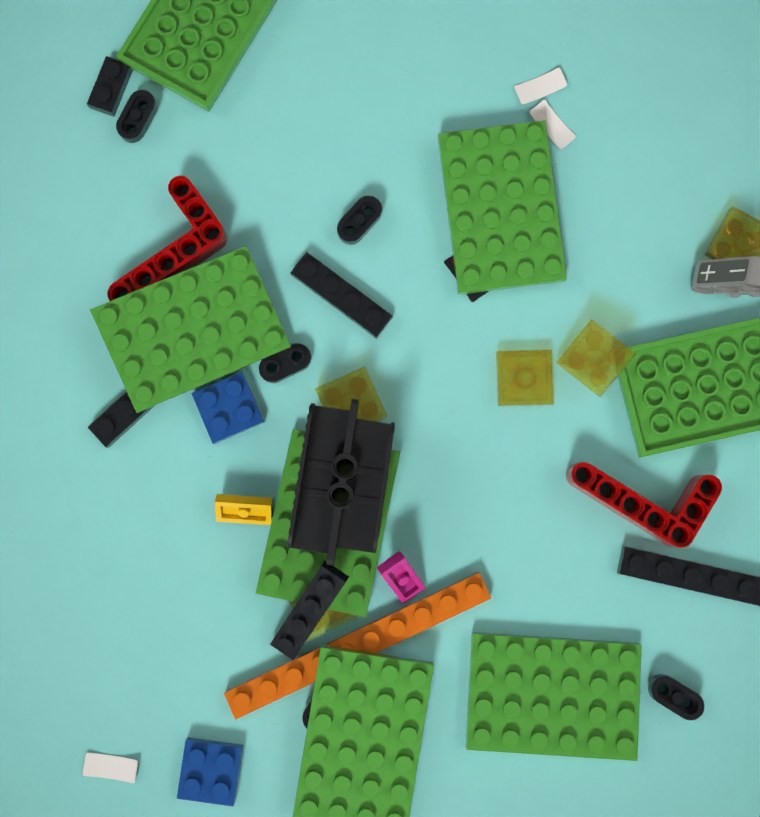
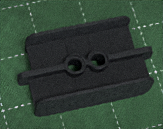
M358 399L351 400L350 411L316 406L315 403H311L309 405V414L307 415L306 432L304 434L303 451L301 452L300 469L298 471L297 488L295 490L287 543L288 548L328 553L326 561L328 566H334L337 547L376 553L395 423L391 422V424L357 419ZM343 460L350 461L353 464V471L349 475L339 474L337 471L339 462ZM339 488H343L349 493V499L344 504H337L332 498L334 491Z

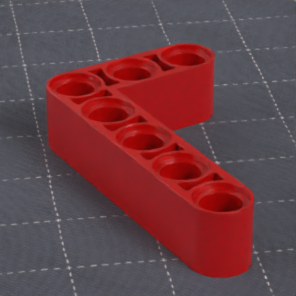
M173 177L168 184V191L193 229L112 283L107 291L109 301L117 299L123 291H128L129 294L193 268L226 245L228 236L222 224L187 177ZM189 188L186 195H177L180 189ZM195 210H204L201 217H192ZM211 231H220L216 239H207ZM189 246H197L196 252L194 254H185V251ZM173 260L174 266L170 270L164 271V264L167 261ZM145 276H151V282L146 286H141V280Z
M587 462L575 463L566 471V479L571 486L662 543L677 548H685L693 542L722 491V483L716 476H694L688 482L671 513ZM579 467L583 468L587 474L586 480L583 483L579 482L575 477V472ZM703 480L709 485V490L706 494L700 488ZM603 482L607 483L610 487V493L607 497H603L599 492V487ZM628 497L634 503L631 512H627L623 506L624 500ZM689 504H692L695 508V514L692 518H689L686 513ZM652 512L656 514L658 520L654 527H651L648 523V516ZM678 527L681 531V538L675 542L672 538V532Z

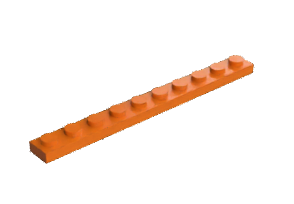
M477 572L324 645L378 653L492 598L480 573ZM321 646L225 691V698L235 720L314 683Z

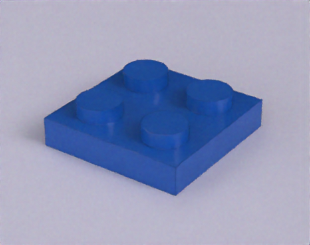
M243 372L191 393L212 444L219 443L265 423Z
M188 737L185 740L177 799L233 807L236 800L243 745Z

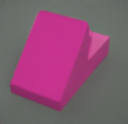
M400 551L376 567L403 604L426 588Z

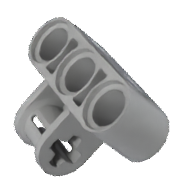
M750 256L697 261L691 290L700 294H726L731 298H738L741 295L759 297L760 257Z

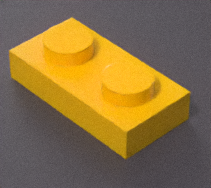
M217 494L215 499L216 522L271 525L273 498Z

